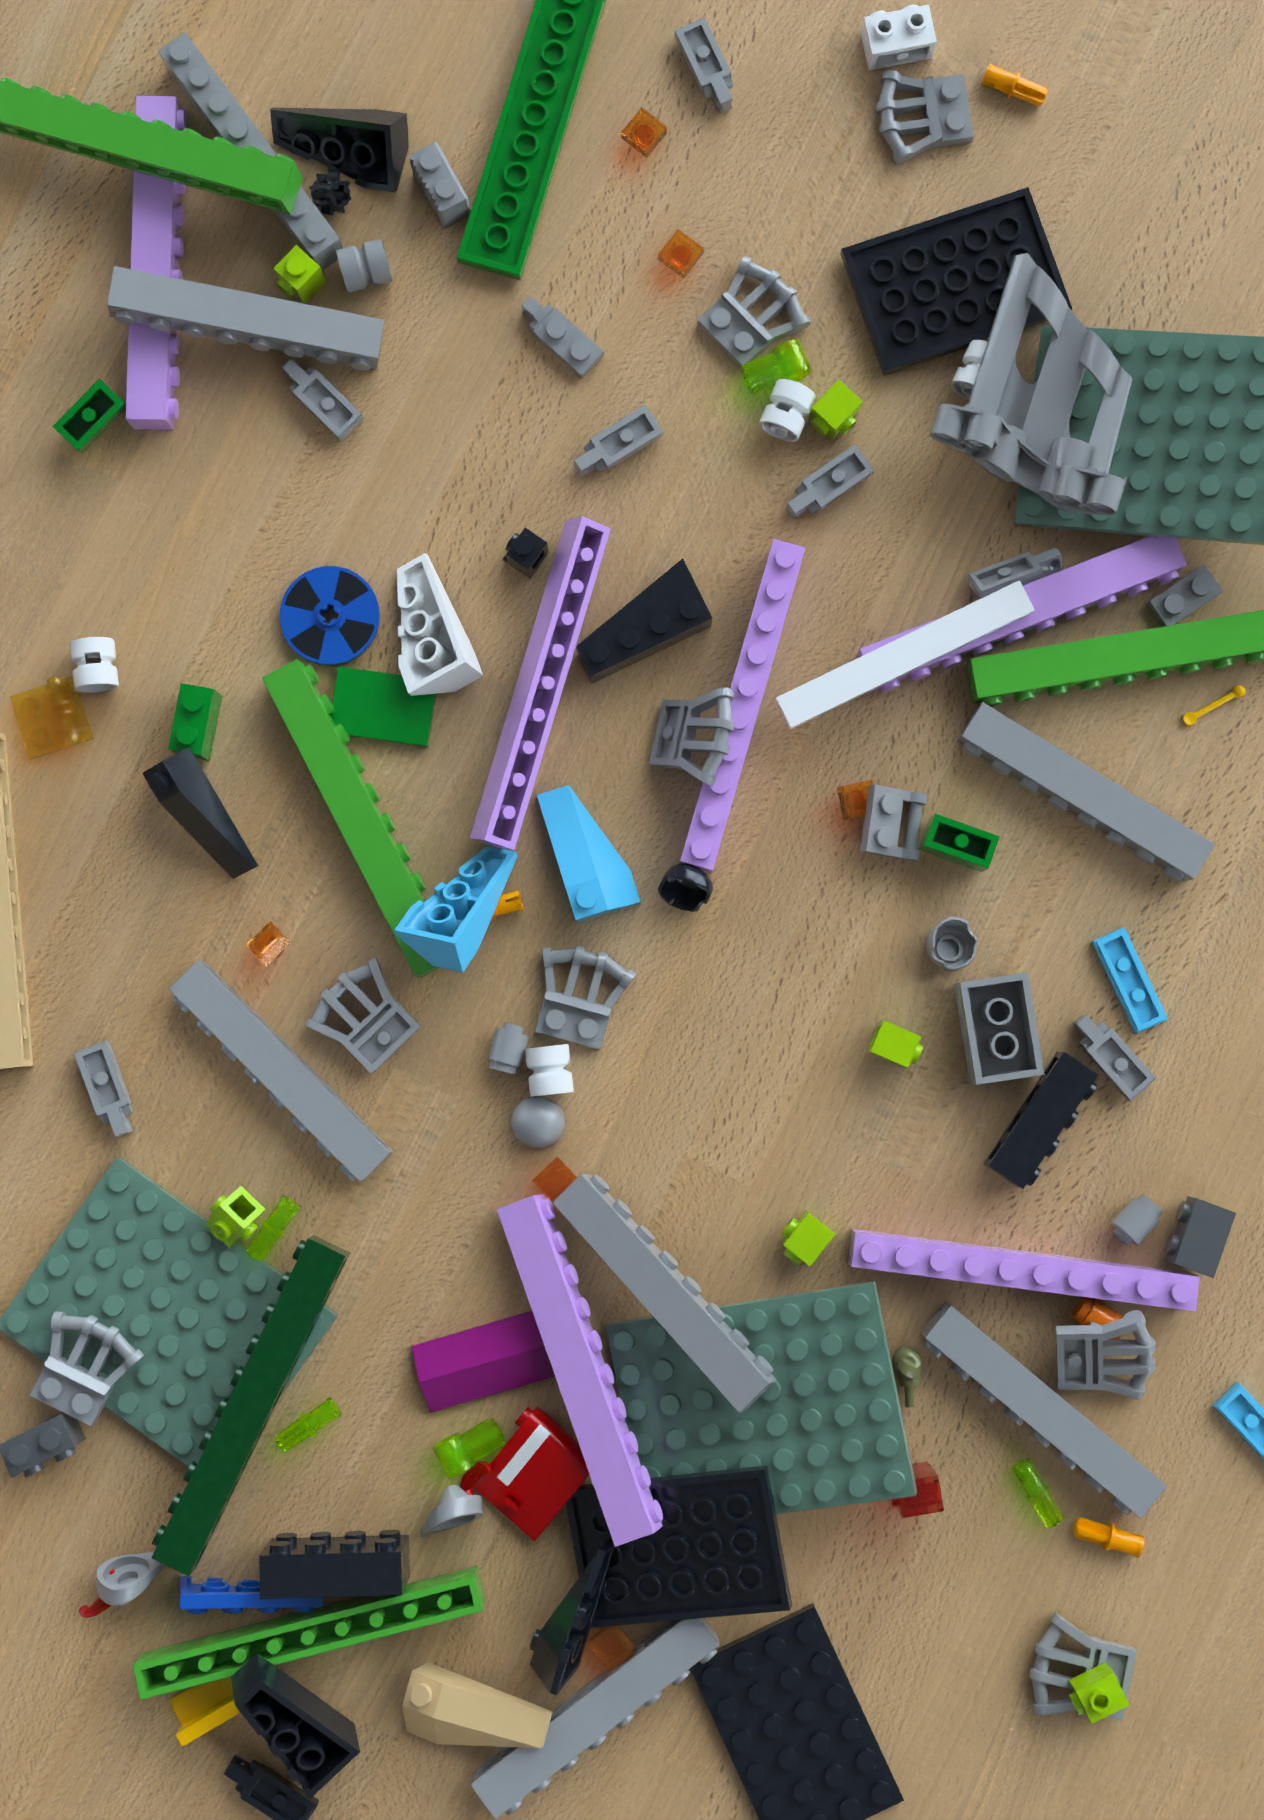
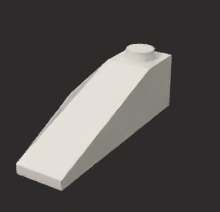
M424 553L398 568L397 594L398 606L401 608V626H398V637L401 638L402 654L398 655V665L408 694L416 696L456 692L483 677L474 649L429 556Z

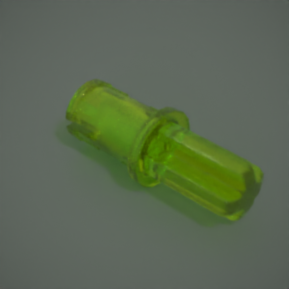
M283 1195L268 1219L261 1221L263 1226L246 1249V1253L254 1260L263 1261L279 1237L283 1238L286 1235L283 1231L296 1212L300 1210L301 1206Z
M329 1397L325 1402L307 1414L304 1412L299 1414L298 1420L275 1435V1441L282 1451L287 1452L309 1436L313 1438L317 1436L318 1430L336 1418L341 1417L342 1413L336 1402Z
M1027 1458L1018 1462L1012 1467V1471L1015 1472L1027 1493L1026 1500L1033 1503L1046 1527L1053 1528L1061 1524L1064 1520V1515L1049 1492L1051 1486L1044 1483L1032 1459Z

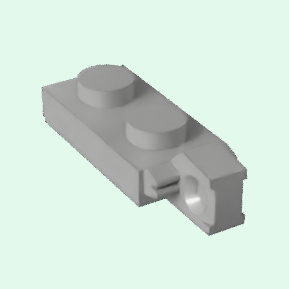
M702 18L675 30V39L701 93L703 92L706 99L713 97L720 113L731 109L733 98L729 89L733 87L732 73L706 19Z
M531 296L521 306L523 308L522 313L532 321L528 326L533 331L534 337L580 379L604 356V351L556 308L554 309L549 304L543 308Z
M292 358L282 367L285 371L284 373L293 382L289 388L294 396L340 442L364 420L363 415L317 369L313 370L309 367L304 371Z
M644 405L590 438V442L584 446L586 453L574 460V467L581 477L596 468L599 473L606 469L609 470L661 438L664 432L647 406Z
M855 444L802 480L801 485L795 489L798 496L787 503L786 510L793 519L804 513L807 509L812 514L818 510L821 511L873 475L875 470Z
M1057 548L1037 555H1032L1028 551L970 573L967 576L968 584L979 599L1019 580L1023 586L1064 570L1062 554Z
M1081 1015L1072 1023L1084 1037L1079 1043L1084 1048L1085 1053L1128 1101H1132L1156 1079L1112 1027H1107L1103 1022L1096 1026L1088 1015Z
M106 1040L75 1052L74 1055L96 1116H100L103 1124L110 1122L115 1137L133 1132L128 1114L133 1113L132 1102L110 1041Z

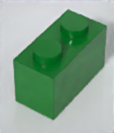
M99 378L52 427L77 451L83 453L126 409V403Z
M180 684L168 750L177 754L190 748L196 759L210 761L222 696L215 689Z
M935 813L929 818L918 850L983 872L989 869L1000 836Z

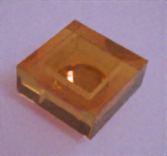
M641 107L621 131V138L647 158L667 134V127Z
M677 229L659 252L658 260L684 279L704 254V248Z
M872 780L837 787L843 820L865 816L869 785H873Z
M270 920L247 943V946L256 958L267 967L274 959L282 955L291 942Z
M557 1156L533 1181L554 1202L578 1177Z
M620 1625L607 1626L588 1640V1646L608 1673L636 1652V1646Z

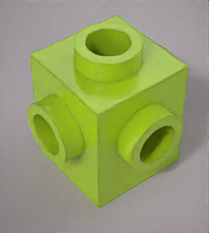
M240 1186L228 1198L222 1195L210 1207L209 1210L213 1214L205 1225L218 1240L223 1241L230 1248L239 1239L246 1242L259 1227L255 1222L265 1211V1208Z

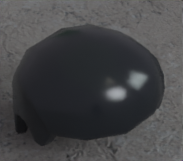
M684 863L670 867L665 872L658 887V892L665 902L680 910L690 912L698 911L703 903L707 904L713 891L712 881L703 870Z

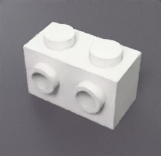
M908 5L898 11L888 13L877 11L864 17L861 38L868 71L932 59L937 40L929 5Z

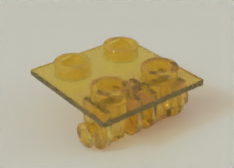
M53 676L47 679L48 684L10 696L30 760L94 739L80 693L74 690L73 676L61 679L60 676Z

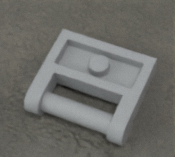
M876 784L869 785L860 852L906 861H919L920 851L917 850L921 816L923 805L927 804L928 794ZM903 803H908L910 805L904 848L897 847L902 808Z

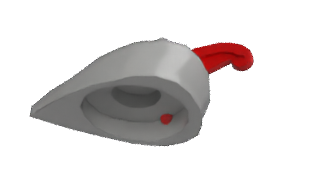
M486 1461L474 1463L463 1475L460 1487L454 1484L448 1486L443 1491L436 1508L430 1512L420 1530L421 1537L473 1522L483 1516L482 1497L474 1495L472 1489L482 1473H490L491 1466Z
M154 1552L123 1555L107 1560L97 1569L95 1587L99 1598L90 1607L87 1605L81 1606L79 1609L80 1615L90 1618L100 1614L110 1606L118 1605L124 1607L148 1587L155 1576L165 1567V1564L151 1558Z

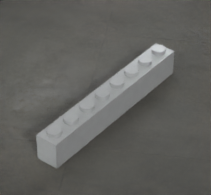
M185 32L158 50L167 71L217 137L224 138L237 147L244 148L245 145L256 147L264 154L275 157V151ZM300 186L291 215L276 210L272 211L301 250L315 261L323 271L338 260L336 250L342 249L343 246L339 236Z
M117 266L113 268L107 302L110 317L126 325H134L135 322L148 324L150 328L157 331L166 332L169 329L183 331V334L193 338H202L203 335L215 337L224 344L234 345L240 342L250 344L252 348L259 351H269L271 348L284 351L286 355L295 358L307 355L317 357L318 361L326 364L343 362L350 364L354 369L367 371L370 368L377 369L384 327L383 319Z
M984 702L977 707L956 741L963 745L962 751L976 759H979L981 756L991 762L990 767L1003 776L1010 774L1020 780L1019 785L1026 791L1033 794L1040 792L1049 798L1047 802L1054 808L1063 812L1067 809L1078 816L1076 820L1080 824L1090 829L1097 827L1107 833L1105 838L1119 847L1126 845L1136 851L1134 853L1136 858L1149 865H1152L1154 862L1165 869L1163 871L1164 875L1176 882L1181 883L1182 880L1186 882L1195 879L1215 846L1213 842Z
M197 960L169 988L175 995L172 1001L183 1012L188 1013L191 1011L199 1019L196 1025L202 1032L209 1037L214 1034L223 1043L219 1048L232 1061L238 1058L246 1067L243 1071L245 1075L256 1085L261 1082L270 1091L267 1094L268 1098L280 1109L285 1106L294 1115L291 1118L292 1122L304 1133L309 1130L318 1139L315 1145L327 1157L333 1154L342 1163L339 1169L351 1181H354L356 1178L360 1182L365 1181L394 1152L205 961Z
M580 1174L553 1204L739 1413L748 1409L776 1381L775 1377L771 1374L774 1371L771 1365L762 1356L758 1355L756 1357L748 1349L749 1342L737 1329L732 1331L723 1321L725 1315L719 1307L712 1302L708 1304L700 1295L702 1290L699 1285L689 1276L684 1278L676 1269L678 1263L674 1257L665 1250L661 1252L653 1243L655 1240L653 1234L645 1226H638L630 1218L632 1212L628 1206L619 1199L615 1201L607 1192L610 1189L608 1184L596 1174L594 1176L592 1174Z
M945 1302L920 1334L927 1339L924 1346L939 1359L943 1354L954 1362L950 1367L965 1381L970 1376L981 1384L977 1390L992 1403L998 1398L1007 1406L1004 1411L1007 1416L1019 1426L1023 1421L1028 1423L1034 1429L1030 1434L1046 1448L1053 1444L1061 1451L1057 1457L1073 1471L1077 1466L1083 1469L1088 1474L1084 1480L1100 1493L1105 1488L1115 1497L1111 1502L1127 1516L1133 1511L1142 1518L1167 1487L1164 1482L949 1303Z
M706 1618L667 1621L552 1711L542 1748L505 1747L473 1772L470 1785L495 1819L504 1812L506 1815H510L523 1803L522 1798L531 1791L538 1793L550 1783V1777L561 1769L562 1772L570 1769L578 1761V1755L585 1749L593 1750L606 1739L607 1732L615 1726L619 1729L628 1724L634 1717L633 1712L643 1704L648 1707L655 1703L662 1695L661 1690L670 1683L677 1685L682 1682L690 1673L688 1669L697 1662L704 1664L717 1653L716 1648L719 1646L717 1633Z

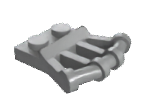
M894 70L882 72L880 81L883 86L879 102L876 103L877 115L881 116L882 122L879 130L880 136L886 139L894 153L893 159L897 165H901L931 148L972 143L974 133L964 74L939 78L929 76L924 80L902 76ZM895 89L920 94L922 96L917 98L896 101L893 100ZM924 110L925 119L899 123L894 120L895 114ZM928 133L927 137L910 146H905L900 136Z
M747 256L743 257L729 290L723 293L721 298L697 320V325L742 371L772 342L799 332L811 324L808 315L803 313L796 297L797 291L792 286L787 287L780 280L781 275L776 270L770 271L752 263V258ZM746 275L761 281L762 283L741 303L736 299ZM772 290L779 298L756 319L748 310ZM787 307L792 321L768 331L765 326Z
M718 688L694 700L663 699L649 764L658 768L683 769L698 780L713 786L716 780L714 775L724 755L729 753L730 746L727 745L729 732H733L735 725L731 717L730 703L734 700L733 690L730 688ZM717 705L718 718H699L700 712ZM696 730H716L714 741H694ZM692 752L710 753L703 768L690 761Z
M579 945L576 948L551 950V947L542 948L547 990L535 1032L601 1049L611 1009L634 979L636 973L631 969L629 971L625 970L609 958L608 953L600 951L599 954L585 951L586 947ZM572 962L564 994L556 992L553 964ZM581 964L595 967L587 1000L573 996ZM605 971L620 983L605 1003L599 1004L595 1001L603 972Z
M376 957L368 960V964L347 973L343 971L337 977L339 981L332 988H326L320 993L322 997L312 1019L308 1018L305 1026L341 1042L371 1074H374L422 1027L391 995L382 968ZM374 977L383 1002L377 1006L356 983ZM348 990L371 1013L361 1023L339 1000ZM331 1007L353 1029L349 1035L324 1024Z
M1139 1310L1130 1311L1122 1319L1104 1325L1090 1321V1325L1056 1326L1058 1390H1107L1134 1399L1143 1398L1146 1392L1145 1384L1150 1374L1154 1373L1156 1369V1361L1152 1357L1156 1350V1341L1149 1335L1145 1327L1146 1319L1142 1312ZM1133 1332L1135 1340H1109ZM1138 1355L1135 1359H1103V1356ZM1110 1375H1133V1377L1123 1380Z
M55 1311L51 1320L52 1339L50 1356L45 1361L44 1368L30 1396L81 1422L93 1426L115 1383L145 1355L139 1349L135 1351L120 1334V1329L114 1326L108 1328L98 1323L99 1319L92 1315L89 1317L66 1316L65 1312ZM65 1330L81 1331L69 1358L62 1357ZM94 1336L103 1340L90 1370L78 1365L91 1337ZM112 1348H114L125 1361L111 1375L104 1378L99 1374Z
M1055 1612L1050 1619L1052 1624L1040 1642L1035 1643L1034 1653L1037 1656L1035 1665L1031 1666L1029 1671L1035 1701L1032 1703L1034 1714L1049 1715L1076 1711L1070 1697L1049 1700L1047 1684L1072 1689L1069 1680L1074 1678L1048 1671L1050 1659L1083 1666L1082 1673L1106 1662L1114 1672L1127 1698L1137 1654L1136 1649L1131 1646L1102 1640L1098 1637H1089ZM1063 1632H1066L1086 1646L1087 1651L1085 1655L1054 1646ZM1125 1708L1107 1717L1122 1721Z

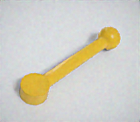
M1236 685L1229 694L1194 713H1186L1182 717L1183 724L1192 726L1196 723L1197 718L1235 697L1242 698L1246 692L1245 688L1241 685Z

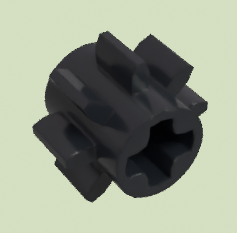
M329 171L327 175L316 174L317 180L309 187L313 199L312 202L316 206H322V214L344 213V207L352 199L348 187L350 183L348 181H341L340 173Z

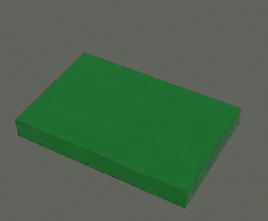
M338 666L332 701L335 712L331 713L330 716L335 725L342 724L350 737L428 748L436 694L411 696L408 694L402 675Z

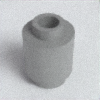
M505 1022L503 1029L496 1027L488 1059H491L489 1068L511 1074L516 1073L517 1066L521 1067L529 1037L522 1034L524 1027Z
M1141 1194L1137 1200L1133 1198L1111 1222L1116 1227L1112 1233L1127 1246L1131 1242L1138 1246L1160 1222L1158 1218L1163 1212L1149 1198Z

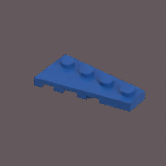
M179 1576L180 1609H186V1612L190 1614H203L208 1609H222L224 1613L234 1614L243 1612V1608H257L262 1613H274L279 1608L293 1607V1611L311 1612L314 1610V1607H323V1597L260 1599V1581L243 1579L237 1583V1586H231L229 1583L224 1582L223 1578L208 1577L207 1582L194 1584L191 1583L192 1576Z

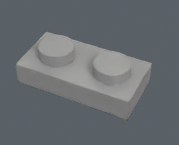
M1203 564L1150 600L1146 605L1162 627L1177 624L1218 596L1223 590Z

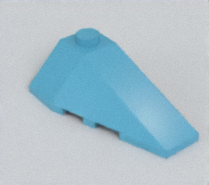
M567 785L538 794L537 798L576 922L578 923L641 903L631 870L570 786Z
M489 846L483 848L458 869L459 875L447 884L441 882L434 888L435 894L424 903L419 900L409 908L394 930L396 936L432 966L463 973L481 945L517 859V853Z

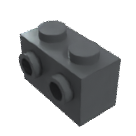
M1187 1196L1186 1202H1181L1176 1213V1220L1179 1221L1174 1234H1170L1166 1241L1165 1253H1167L1165 1260L1214 1278L1236 1213L1198 1198Z
M62 1412L0 1443V1454L11 1477L23 1472L26 1478L44 1469L43 1462L52 1457H55L56 1462H59L75 1454L76 1450L74 1447L85 1440L86 1437L78 1420Z

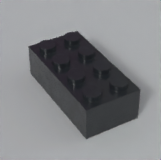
M384 1530L379 1532V1536H366L364 1531L346 1532L343 1537H331L330 1532H315L310 1534L308 1538H297L296 1533L277 1534L276 1538H273L259 1555L260 1599L402 1595L410 1578L409 1535H400L399 1530Z

